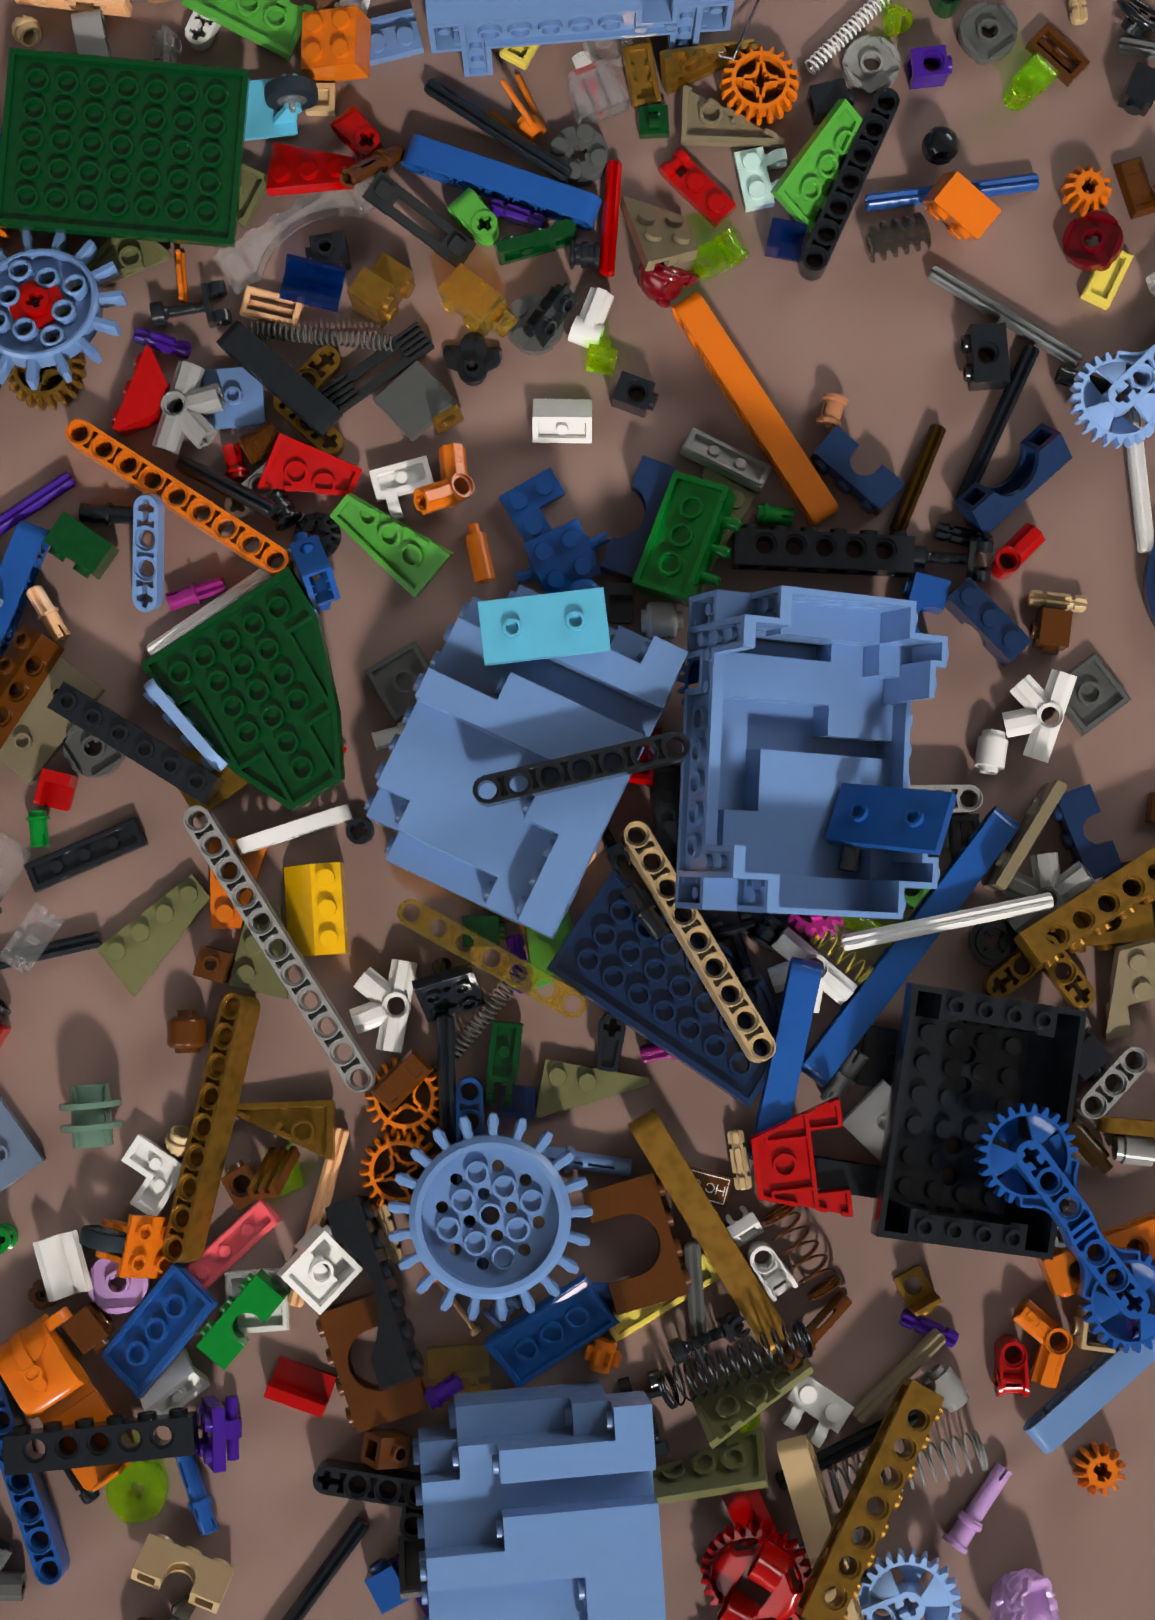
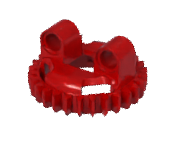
M751 1520L748 1521L746 1528H743L741 1523L737 1522L734 1530L727 1526L723 1534L717 1533L714 1541H710L700 1568V1572L703 1573L701 1584L706 1585L704 1595H712L709 1603L711 1606L720 1605L717 1620H800L801 1616L793 1610L812 1569L809 1558H805L806 1548L796 1549L797 1538L789 1541L786 1539L787 1530L780 1535L776 1533V1525H773L771 1530L765 1529L764 1522L762 1521L759 1528L753 1526ZM755 1538L759 1539L758 1546L755 1549L741 1551L732 1549L736 1540H738L740 1545L754 1543ZM747 1566H749L747 1578L771 1592L763 1605H760L734 1588ZM792 1567L797 1582L800 1581L798 1590L793 1587L792 1578L789 1573V1569Z

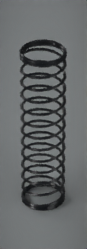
M798 1318L792 1320V1332L796 1344L803 1355L802 1358L795 1352L793 1340L785 1324L781 1326L786 1343L792 1351L791 1362L784 1357L780 1338L776 1330L771 1328L772 1340L781 1356L780 1366H777L773 1361L769 1342L765 1334L760 1332L761 1345L770 1360L769 1370L762 1366L758 1346L754 1338L749 1336V1346L759 1365V1374H755L751 1370L747 1350L739 1340L737 1342L738 1350L748 1369V1378L746 1379L740 1374L736 1354L728 1344L726 1347L727 1355L733 1369L737 1373V1382L735 1383L729 1378L724 1355L719 1349H716L717 1362L727 1379L725 1387L719 1384L717 1370L712 1357L705 1353L707 1369L716 1383L714 1391L708 1388L703 1365L695 1357V1370L705 1387L703 1395L697 1392L696 1380L689 1363L683 1362L684 1374L694 1391V1398L692 1399L686 1396L684 1380L677 1366L673 1365L672 1367L673 1378L668 1371L660 1370L657 1375V1381L663 1400L668 1407L675 1409L678 1406H683L686 1400L690 1402L695 1401L696 1396L706 1397L707 1391L715 1394L718 1387L726 1390L729 1382L736 1386L739 1384L740 1378L747 1382L750 1380L751 1374L755 1377H760L762 1370L770 1373L772 1372L773 1365L781 1369L783 1368L784 1361L792 1365L794 1364L795 1357L802 1361L805 1357L807 1359L813 1356V1346L805 1325ZM741 1347L743 1348V1351H744V1353H745L746 1360H745L744 1355H743V1353H742ZM730 1350H731L732 1355H733V1357H734L735 1364H734V1362H733V1360H732V1357H731V1354H730ZM719 1354H720V1356H721V1358H722V1361H723L725 1370H724V1368H723V1366H722V1364H721V1361H720V1358H719ZM708 1358H709V1360H710V1362H711V1364H712L714 1374H713V1372H712V1370H711V1368H710V1365H709V1362H708ZM697 1362H698V1364L700 1365V1368H701V1371H702V1374H703V1377H704V1381H703V1379H702V1377H701V1375H700V1372H699V1369H698V1366H697ZM686 1366L688 1367V1369H689V1371H690V1374H691V1377H692V1381H693V1385H692V1383H691V1381H690V1379H689V1376H688V1373H687V1370H686ZM675 1369L680 1377L683 1390L678 1383ZM665 1377H666V1379H667V1381H668V1383H669V1385H670V1388H671V1390H672V1394H671V1392H670V1390H669V1388H668V1386H667V1384H666ZM677 1387L683 1395L682 1403H679V1394Z

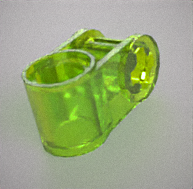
M1037 52L1011 80L1010 86L1003 96L1004 104L1013 111L1023 110L1033 99L1050 86L1060 72L1044 56Z
M729 228L721 232L715 238L698 247L696 259L691 262V270L700 276V280L710 279L720 272L738 265L749 256L748 250L743 249L735 236L737 233L735 228ZM707 258L712 262V265L704 266L699 262V259Z

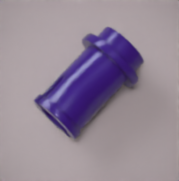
M452 1372L450 1376L433 1388L431 1386L427 1387V1392L423 1395L429 1406L434 1410L437 1407L442 1408V1403L465 1389L459 1376Z

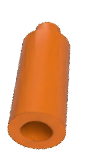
M479 523L467 525L469 535L465 536L474 583L484 584L492 582L496 578L486 533L480 531Z

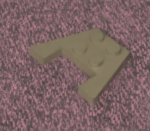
M1155 937L1115 947L1109 982L1111 991L1109 1001H1106L1105 1012L1107 1013L1105 1026H1102L1101 1031L1102 1037L1106 1041L1132 1034L1128 1005L1155 998Z

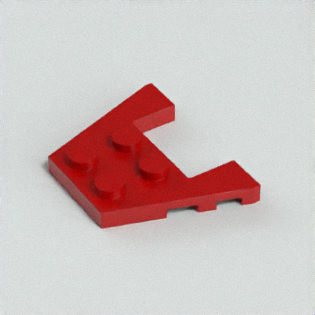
M839 1097L831 1098L750 1136L756 1190L759 1200L794 1207L798 1205L814 1208L815 1211L825 1213L829 1211L846 1217H854L849 1186L821 1190L817 1188L811 1131L843 1127Z

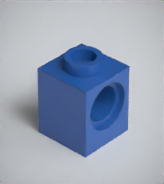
M395 1556L387 1561L385 1558H381L368 1567L369 1571H367L364 1581L381 1614L409 1600H401L399 1568L395 1563Z

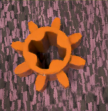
M604 1337L595 1338L594 1344L587 1343L583 1359L589 1361L588 1369L601 1374H610L611 1367L618 1369L622 1356V1351L616 1350L618 1343Z

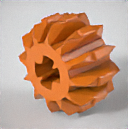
M1092 164L1087 165L1085 170L1079 165L1074 169L1073 173L1066 175L1064 178L1065 184L1060 188V193L1065 195L1062 199V204H1071L1069 214L1077 209L1079 210L1080 217H1084L1087 212L1099 211V208L1104 209L1108 204L1107 198L1111 196L1113 189L1107 187L1111 182V177H1101L1103 168L1094 172Z
M1090 1441L1088 1451L1083 1446H1079V1451L1083 1455L1081 1457H1072V1461L1078 1465L1072 1469V1474L1075 1477H1079L1077 1484L1080 1488L1087 1487V1492L1090 1495H1095L1099 1490L1103 1496H1107L1108 1487L1118 1491V1485L1115 1481L1116 1479L1120 1481L1125 1480V1476L1119 1471L1126 1467L1125 1462L1119 1460L1120 1452L1115 1448L1110 1450V1445L1106 1442H1102L1098 1447L1096 1442ZM1100 1463H1101V1464L1103 1465V1469H1102L1101 1472H1100L1099 1470H1097V1474H1096V1473L1094 1472V1468H1095L1096 1465H1097L1098 1467H1101V1466H1100Z

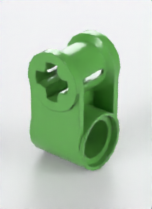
M468 187L447 206V210L453 219L481 246L489 247L499 240L500 229L496 216L473 189Z

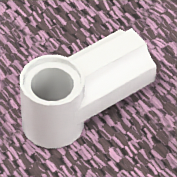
M599 287L590 288L580 315H577L574 319L568 341L593 351L597 350L605 329L604 323L614 301L612 294Z

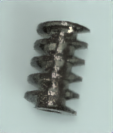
M920 212L914 213L912 218L909 215L903 216L901 222L897 218L891 219L889 224L886 221H881L878 228L875 224H870L865 235L866 250L871 263H875L876 253H879L884 261L887 258L888 250L891 251L895 258L898 257V248L900 247L904 254L907 255L909 254L911 244H913L917 252L921 250V242L923 241L928 249L931 246L929 226Z

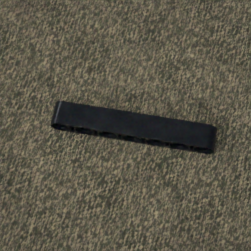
M881 88L875 93L807 242L798 267L800 275L806 280L814 281L821 278L892 124L900 103L898 93L892 88ZM886 103L891 109L884 110L878 104ZM875 129L879 135L871 136L866 130ZM863 155L867 161L859 162L854 156ZM851 181L856 187L846 188L842 182ZM840 207L844 213L836 215L830 208ZM828 233L832 240L823 241L818 234ZM816 259L820 266L816 268L810 267L806 260Z
M672 731L487 774L479 777L474 782L473 795L480 805L492 807L677 764L687 757L690 742L685 734ZM671 740H678L683 744L684 751L680 755H672L667 751L666 744ZM640 747L649 748L653 758L647 763L639 762L635 757V751ZM615 754L619 756L622 761L621 766L616 770L607 769L603 763L607 755ZM579 761L586 762L591 768L590 773L585 777L576 776L572 771L575 763ZM555 769L559 773L558 781L552 785L545 784L541 780L544 770ZM523 776L527 779L528 785L524 791L516 792L510 788V782L514 777ZM485 783H491L496 786L497 792L491 799H483L479 796V789Z

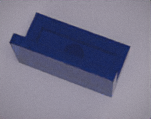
M287 253L285 274L279 298L338 313L344 288L346 268Z

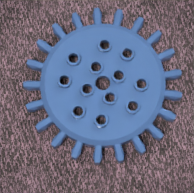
M490 1112L487 1119L488 1133L474 1136L471 1121L467 1115L460 1117L459 1127L463 1133L462 1140L451 1144L445 1132L437 1127L432 1133L434 1140L442 1150L432 1159L422 1149L415 1146L410 1151L414 1161L420 1163L425 1168L419 1179L407 1173L397 1172L394 1180L401 1186L411 1188L413 1195L411 1202L395 1200L388 1203V1211L395 1214H409V1227L396 1228L389 1232V1241L400 1242L405 1239H412L416 1251L405 1255L399 1261L398 1266L400 1270L411 1268L418 1262L423 1263L429 1272L417 1284L416 1291L419 1294L427 1291L436 1280L448 1287L445 1294L441 1297V1310L446 1312L452 1306L455 1295L459 1293L470 1297L471 1300L467 1308L468 1318L475 1321L480 1312V1300L495 1299V1313L499 1321H506L508 1308L505 1298L519 1294L523 1307L530 1314L535 1311V1300L529 1292L530 1288L540 1282L545 1286L547 1292L554 1297L560 1294L558 1283L549 1276V1273L556 1264L562 1266L567 1272L577 1274L580 1269L579 1265L574 1259L563 1255L567 1242L575 1243L579 1246H589L591 1239L585 1233L570 1230L571 1218L592 1216L593 1207L585 1204L579 1206L570 1205L568 1194L573 1191L582 1190L588 1183L585 1176L576 1177L568 1182L563 1181L559 1170L570 1164L573 1160L574 1155L570 1150L561 1153L552 1162L543 1154L544 1149L551 1143L553 1137L551 1131L546 1130L543 1132L537 1143L532 1146L522 1140V1136L527 1128L526 1118L519 1117L515 1123L512 1136L498 1134L499 1118L497 1112ZM495 1160H501L504 1163V1168L501 1171L493 1169L492 1163ZM455 1173L460 1174L463 1179L457 1185L451 1182V1176ZM521 1175H530L532 1179L530 1184H521L519 1181ZM487 1188L490 1191L489 1197L485 1199L480 1198L478 1195L479 1189ZM440 1201L446 1202L448 1210L439 1212L436 1208L437 1203ZM508 1202L516 1203L517 1210L515 1212L509 1213L505 1209ZM488 1206L495 1207L499 1211V1219L495 1223H486L481 1216L484 1208ZM471 1215L475 1218L476 1222L473 1226L465 1225L464 1218ZM536 1216H541L545 1220L541 1227H536L533 1224V1219ZM494 1230H500L503 1233V1237L500 1240H494L491 1237V1233ZM454 1243L461 1246V1252L458 1254L451 1253L449 1249ZM522 1244H527L531 1248L530 1252L526 1255L521 1254L518 1250ZM479 1258H486L489 1261V1265L486 1268H480L477 1265V1261Z

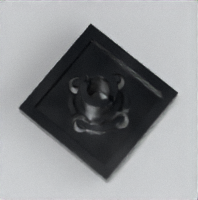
M440 958L443 969H441L438 959H436L432 963L434 974L411 981L416 997L428 1022L437 1020L439 1015H453L462 1011H470L477 1006L486 1004L470 962L451 968V961L448 958Z

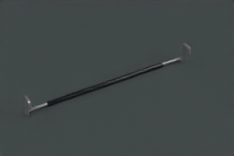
M757 0L755 3V6L752 10V13L740 38L733 58L720 56V53L724 52L719 51L718 56L720 58L731 59L732 62L734 61V58L741 46L743 38L746 34V31L749 27V24L752 20V17L755 13V10L760 0Z

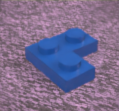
M550 467L500 495L499 500L525 542L552 529L541 509L565 496V492Z

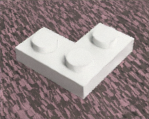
M138 1134L121 1160L146 1177L130 1201V1204L146 1215L159 1216L176 1191L183 1161L142 1134Z

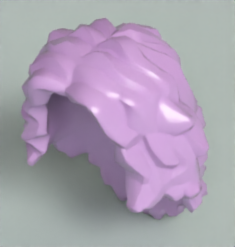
M1028 1568L1004 1574L991 1588L990 1620H1061L1050 1580L1036 1573L1035 1570Z

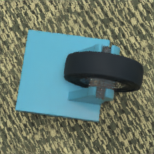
M295 73L287 76L283 74L277 78L250 81L245 141L297 136V115L303 110L315 106L318 102L316 82L311 78L299 76Z

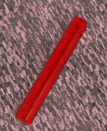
M613 160L608 161L606 164L599 275L603 277H612L615 274L622 163Z

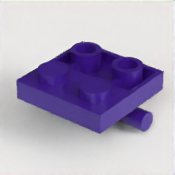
M214 1395L202 1397V1406L197 1407V1422L199 1426L202 1425V1438H199L198 1455L203 1457L204 1464H207L213 1473L226 1472V1440L227 1460L235 1461L240 1459L239 1438L242 1437V1417L238 1416V1396H226V1417L225 1407Z

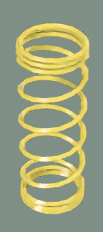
M828 930L825 931L824 938L821 939L820 943L817 946V949H820L828 941L836 937L833 945L826 954V958L832 955L836 950L843 946L841 944L832 951L838 939L837 935L830 937L824 943H822L828 933ZM817 932L809 941L812 945L820 939ZM843 950L835 966L855 953L845 970V974L864 961L854 979L856 984L861 985L870 976L874 967L868 965L863 970L866 963L864 959L850 967L856 957V952L853 951L842 958L845 950Z

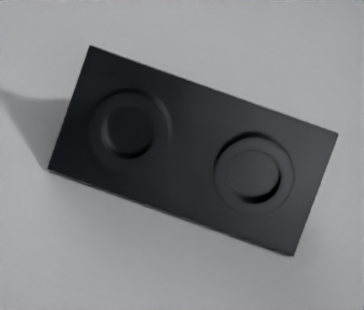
M567 283L563 286L557 284L555 287L552 286L540 303L541 308L545 309V311L542 312L535 309L524 323L523 333L530 338L535 335L543 348L550 338L555 335L559 326L568 314L572 312L578 302Z

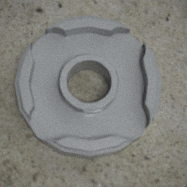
M863 35L853 40L846 48L841 64L842 74L847 84L856 92L874 95L881 88H890L896 81L900 70V54L895 45L885 37ZM866 59H874L879 64V68L868 70L863 62Z

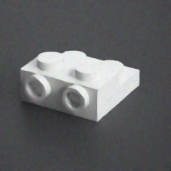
M315 1223L295 1245L298 1251L285 1263L277 1274L321 1315L363 1268L355 1261L357 1257L345 1245L341 1247L336 1242L337 1240L333 1237L331 1228L327 1224L322 1229Z

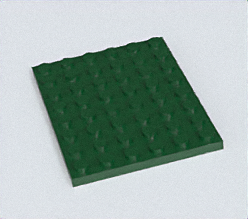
M9 47L0 143V227L235 248L250 84L249 70Z

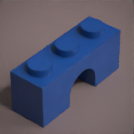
M915 572L911 579L906 578L901 596L906 597L905 600L917 601L916 611L918 614L921 612L939 614L944 610L951 581ZM916 625L915 633H921Z

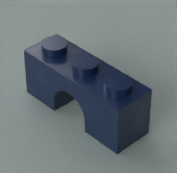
M836 425L813 451L810 457L813 461L812 465L822 475L828 474L836 481L835 486L846 495L850 493L858 500V506L867 514L873 513L877 517L905 483L883 464L871 475L863 476L857 474L851 467L850 457L856 452L860 444Z
M970 577L947 597L944 607L961 624H969L982 636L985 641L983 646L1003 667L1012 662L1032 642L1024 631Z
M1090 784L1065 792L1053 810L1051 817L1060 825L1062 845L1066 850H1070L1074 860L1071 862V866L1080 861L1095 880L1118 871L1123 865L1113 840L1094 844L1084 835L1083 826L1087 818L1101 812Z

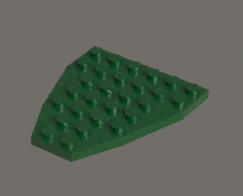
M289 566L140 663L149 680L153 678L165 694L173 699L178 709L194 723L197 731L207 739L217 754L228 763L226 766L292 811L298 810L345 780L341 711L322 620L293 569Z

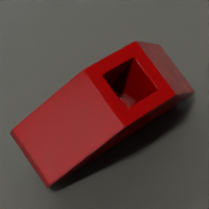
M145 346L143 353L137 355L134 362L135 373L132 380H128L123 389L124 400L120 408H116L112 416V428L121 437H127L159 423L163 412L161 400L170 390L169 382L158 357L152 348Z

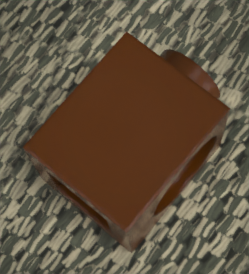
M201 945L193 975L219 983H228L236 954L211 946Z
M239 1160L225 1168L228 1174L222 1177L221 1181L238 1211L259 1200L251 1199L248 1191L241 1190L236 1183L239 1175H245L250 1179V1182L252 1181L257 1172L253 1161L244 1165L243 1161Z

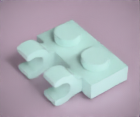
M763 146L734 152L745 213L774 207L775 197L770 191L779 179L771 183L768 170L787 166L786 149L779 148L766 155Z

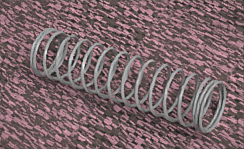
M976 1430L974 1432L971 1431L970 1434H964V1447L959 1438L954 1435L952 1438V1449L948 1442L942 1439L940 1443L941 1454L933 1442L929 1444V1456L925 1449L923 1450L936 1484L938 1479L933 1462L932 1446L940 1459L947 1480H950L943 1442L951 1454L960 1478L962 1475L956 1455L955 1439L962 1449L970 1474H973L967 1449V1436L972 1443L981 1470H988L986 1452L980 1435ZM919 1452L918 1461L916 1459L915 1463L917 1464V1469L920 1474L923 1486L926 1487V1481L921 1462V1455ZM861 1460V1462L859 1463V1469H860V1467H861V1465H862V1463H863L862 1460ZM852 1464L848 1465L850 1486L840 1467H837L836 1472L833 1468L828 1470L834 1497L840 1510L844 1504L839 1471L849 1492L853 1484L851 1469L855 1477L857 1476V1472ZM886 1468L883 1469L884 1473L883 1471L881 1472L884 1484L889 1481ZM911 1478V1479L909 1480V1482H910L911 1488L914 1490V1489H915V1487H914V1482H913V1478Z

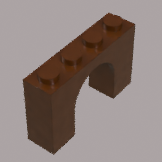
M654 1173L582 1194L584 1204L593 1207V1215L588 1217L590 1224L619 1215L632 1214L649 1222L658 1238L657 1257L649 1269L639 1275L607 1284L616 1315L689 1294L687 1287L692 1286L688 1270L685 1268L681 1269L678 1257L683 1256L678 1237L673 1239L670 1231V1226H674L670 1208L664 1209L661 1197L665 1196L663 1183L660 1178L655 1179Z
M375 1291L329 1306L321 1315L318 1314L319 1319L316 1320L317 1330L321 1338L326 1337L329 1346L326 1349L327 1360L331 1367H336L339 1377L335 1379L337 1390L341 1397L345 1396L348 1404V1407L345 1408L346 1417L350 1426L355 1425L357 1434L428 1409L429 1404L423 1395L427 1391L422 1376L393 1388L380 1390L378 1384L368 1382L362 1378L353 1366L351 1349L354 1340L363 1332L378 1327V1305Z

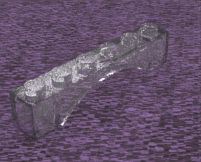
M373 176L354 185V189L315 192L308 197H300L288 210L283 213L277 212L270 216L264 225L246 231L242 238L235 242V247H221L213 258L235 294L238 295L245 291L246 285L253 286L262 280L266 266L274 252L298 229L312 222L330 217L349 216L361 218L375 209L373 205L362 198L374 180Z

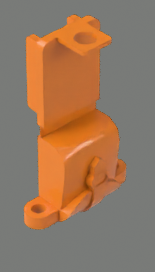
M67 1306L50 1317L45 1313L28 1326L23 1325L13 1332L9 1339L0 1344V1375L19 1407L31 1419L39 1417L43 1424L51 1421H62L63 1425L75 1424L76 1419L93 1417L94 1422L106 1421V1417L113 1415L98 1390L94 1388L90 1378L56 1329V1327L73 1316ZM103 1433L95 1434L96 1444L100 1447H107L109 1444L108 1437ZM126 1434L127 1440H128L129 1442H131V1440L129 1439V1437H128L127 1434ZM65 1436L63 1439L65 1448L76 1450V1440L73 1437ZM132 1462L73 1468L71 1470L85 1490H93L95 1492L117 1477Z

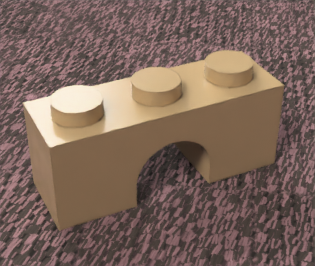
M149 1533L132 1568L130 1579L160 1590L164 1579L174 1572L185 1573L193 1583L188 1603L217 1614L235 1569L230 1567V1564L221 1558L210 1559L203 1556L201 1551L192 1546L181 1547L174 1544L173 1540L166 1535L157 1534L155 1536Z

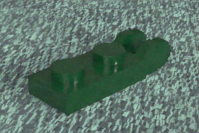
M572 219L557 220L553 227L546 229L539 227L524 235L517 237L510 235L502 238L500 241L495 242L499 265L503 266L567 247V245L570 246L571 239H576V224H574Z
M493 1020L485 1078V1081H487L485 1106L493 1105L495 1101V1082L506 1083L503 1104L504 1108L511 1109L514 1084L516 1085L523 1023Z

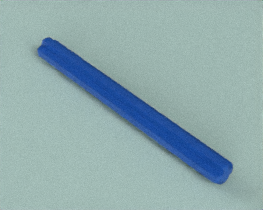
M1037 173L970 181L986 197L1036 191L1039 187ZM934 185L868 193L864 199L866 211L924 205L921 201Z

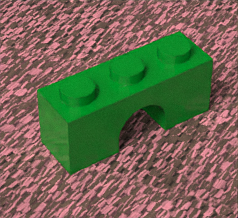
M263 1269L255 1276L250 1272L238 1286L242 1290L236 1299L230 1296L218 1310L223 1314L218 1321L214 1323L210 1319L199 1332L202 1340L196 1347L223 1370L228 1367L250 1340L239 1330L238 1316L250 1313L265 1323L289 1294L284 1287Z

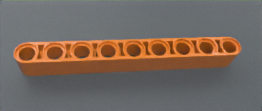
M696 291L672 306L671 311L678 325L769 464L773 466L772 469L807 522L814 527L838 512L839 508L834 497L701 294Z
M83 419L72 420L65 429L66 438L80 453L143 494L158 495L163 500L165 508L265 573L274 576L288 566L293 569V561L283 547ZM82 432H88L84 440L77 441L78 436ZM112 447V451L108 456L101 457V453L105 448ZM130 463H137L136 468L132 472H125L126 467ZM161 478L160 485L156 488H149L153 479ZM185 494V499L182 503L173 504L177 495ZM210 510V514L206 519L198 520V515L201 511ZM226 526H235L234 532L231 535H222V531ZM250 542H259V547L256 551H246ZM274 558H284V562L280 567H271Z

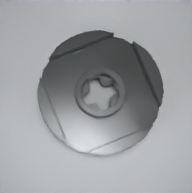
M988 2L977 3L970 7L963 16L957 31L959 44L962 50L980 65L999 61L1011 52L1016 42L1018 22L1013 12L1005 5L998 3L996 6L988 4ZM982 27H985L987 30L994 29L992 38L982 35Z
M581 124L580 126L575 125L565 128L551 142L550 154L569 165L573 170L567 182L583 187L593 184L602 177L608 162V146L603 136L594 130L591 125ZM574 151L586 152L583 162H580L579 159L573 160L571 158L574 155Z
M529 294L520 299H515L511 303L506 315L505 326L508 339L520 351L528 355H542L549 352L561 340L564 333L563 321L555 335L550 338L544 348L541 347L535 335L530 338L523 333L524 323L535 309L542 312L545 311L540 306L541 301L545 297V295Z
M75 724L71 726L66 734L67 738L65 746H63L66 762L75 772L89 778H101L113 773L126 757ZM92 740L102 744L98 755L95 753L89 754L87 751L91 747L89 742Z

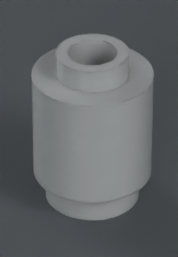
M1126 1134L1114 1136L1111 1148L1112 1158L1121 1164L1151 1167L1155 1161L1154 1137Z
M940 1363L936 1364L926 1372L925 1385L928 1389L944 1397L942 1405L949 1412H954L967 1403L969 1400V1396L966 1394L967 1389L948 1364L944 1366Z

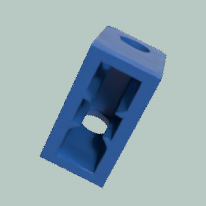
M308 532L295 534L292 538L293 543L289 545L304 589L314 607L317 608L341 599L332 567L317 535L310 536ZM319 573L322 574L319 579L313 580L312 576Z

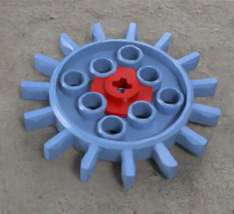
M22 230L24 251L7 257L0 247V322L4 321L0 326V384H4L15 365L26 368V382L31 390H37L40 380V368L56 365L61 377L67 383L73 381L72 370L67 364V360L83 352L90 360L97 364L103 361L96 347L90 343L97 331L119 337L122 333L116 321L102 318L103 308L127 305V299L122 290L101 293L99 286L119 276V273L113 261L93 271L87 268L89 262L99 252L92 240L89 239L73 256L65 252L68 244V238L65 233H55L50 249H36V243L29 230ZM27 271L25 275L17 277L20 272ZM55 278L51 283L44 284L46 280ZM76 286H82L77 291H71ZM16 296L12 301L5 302L9 297ZM71 311L67 316L60 317L62 313ZM32 329L28 334L21 335L23 331ZM60 336L55 342H48L51 338Z

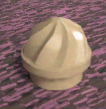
M23 14L22 17H16L12 23V35L23 46H34L42 38L41 25L37 19Z
M176 1125L166 1134L165 1143L170 1154L176 1157L184 1156L190 1127Z

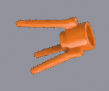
M517 73L515 78L531 112H527L507 81L502 79L500 81L501 85L522 115L516 122L519 127L517 129L493 110H490L489 114L534 143L545 134L547 128L544 125L546 122L540 116L521 75Z

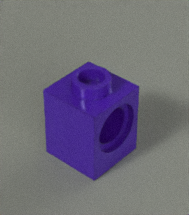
M946 45L910 49L906 59L909 90L944 86L953 68L951 55L947 56ZM924 64H932L936 70H929Z

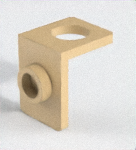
M1077 1307V1316H1073L1071 1321V1333L1074 1335V1344L1083 1350L1116 1354V1349H1111L1107 1346V1343L1087 1341L1089 1323L1084 1322L1081 1317L1088 1313V1311Z

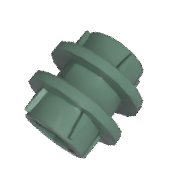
M109 1082L69 1086L70 1102L59 1104V1110L71 1111V1124L61 1125V1132L72 1133L73 1148H94L113 1145V1129L123 1127L124 1124L123 1120H112L111 1107L122 1105V1098H111Z

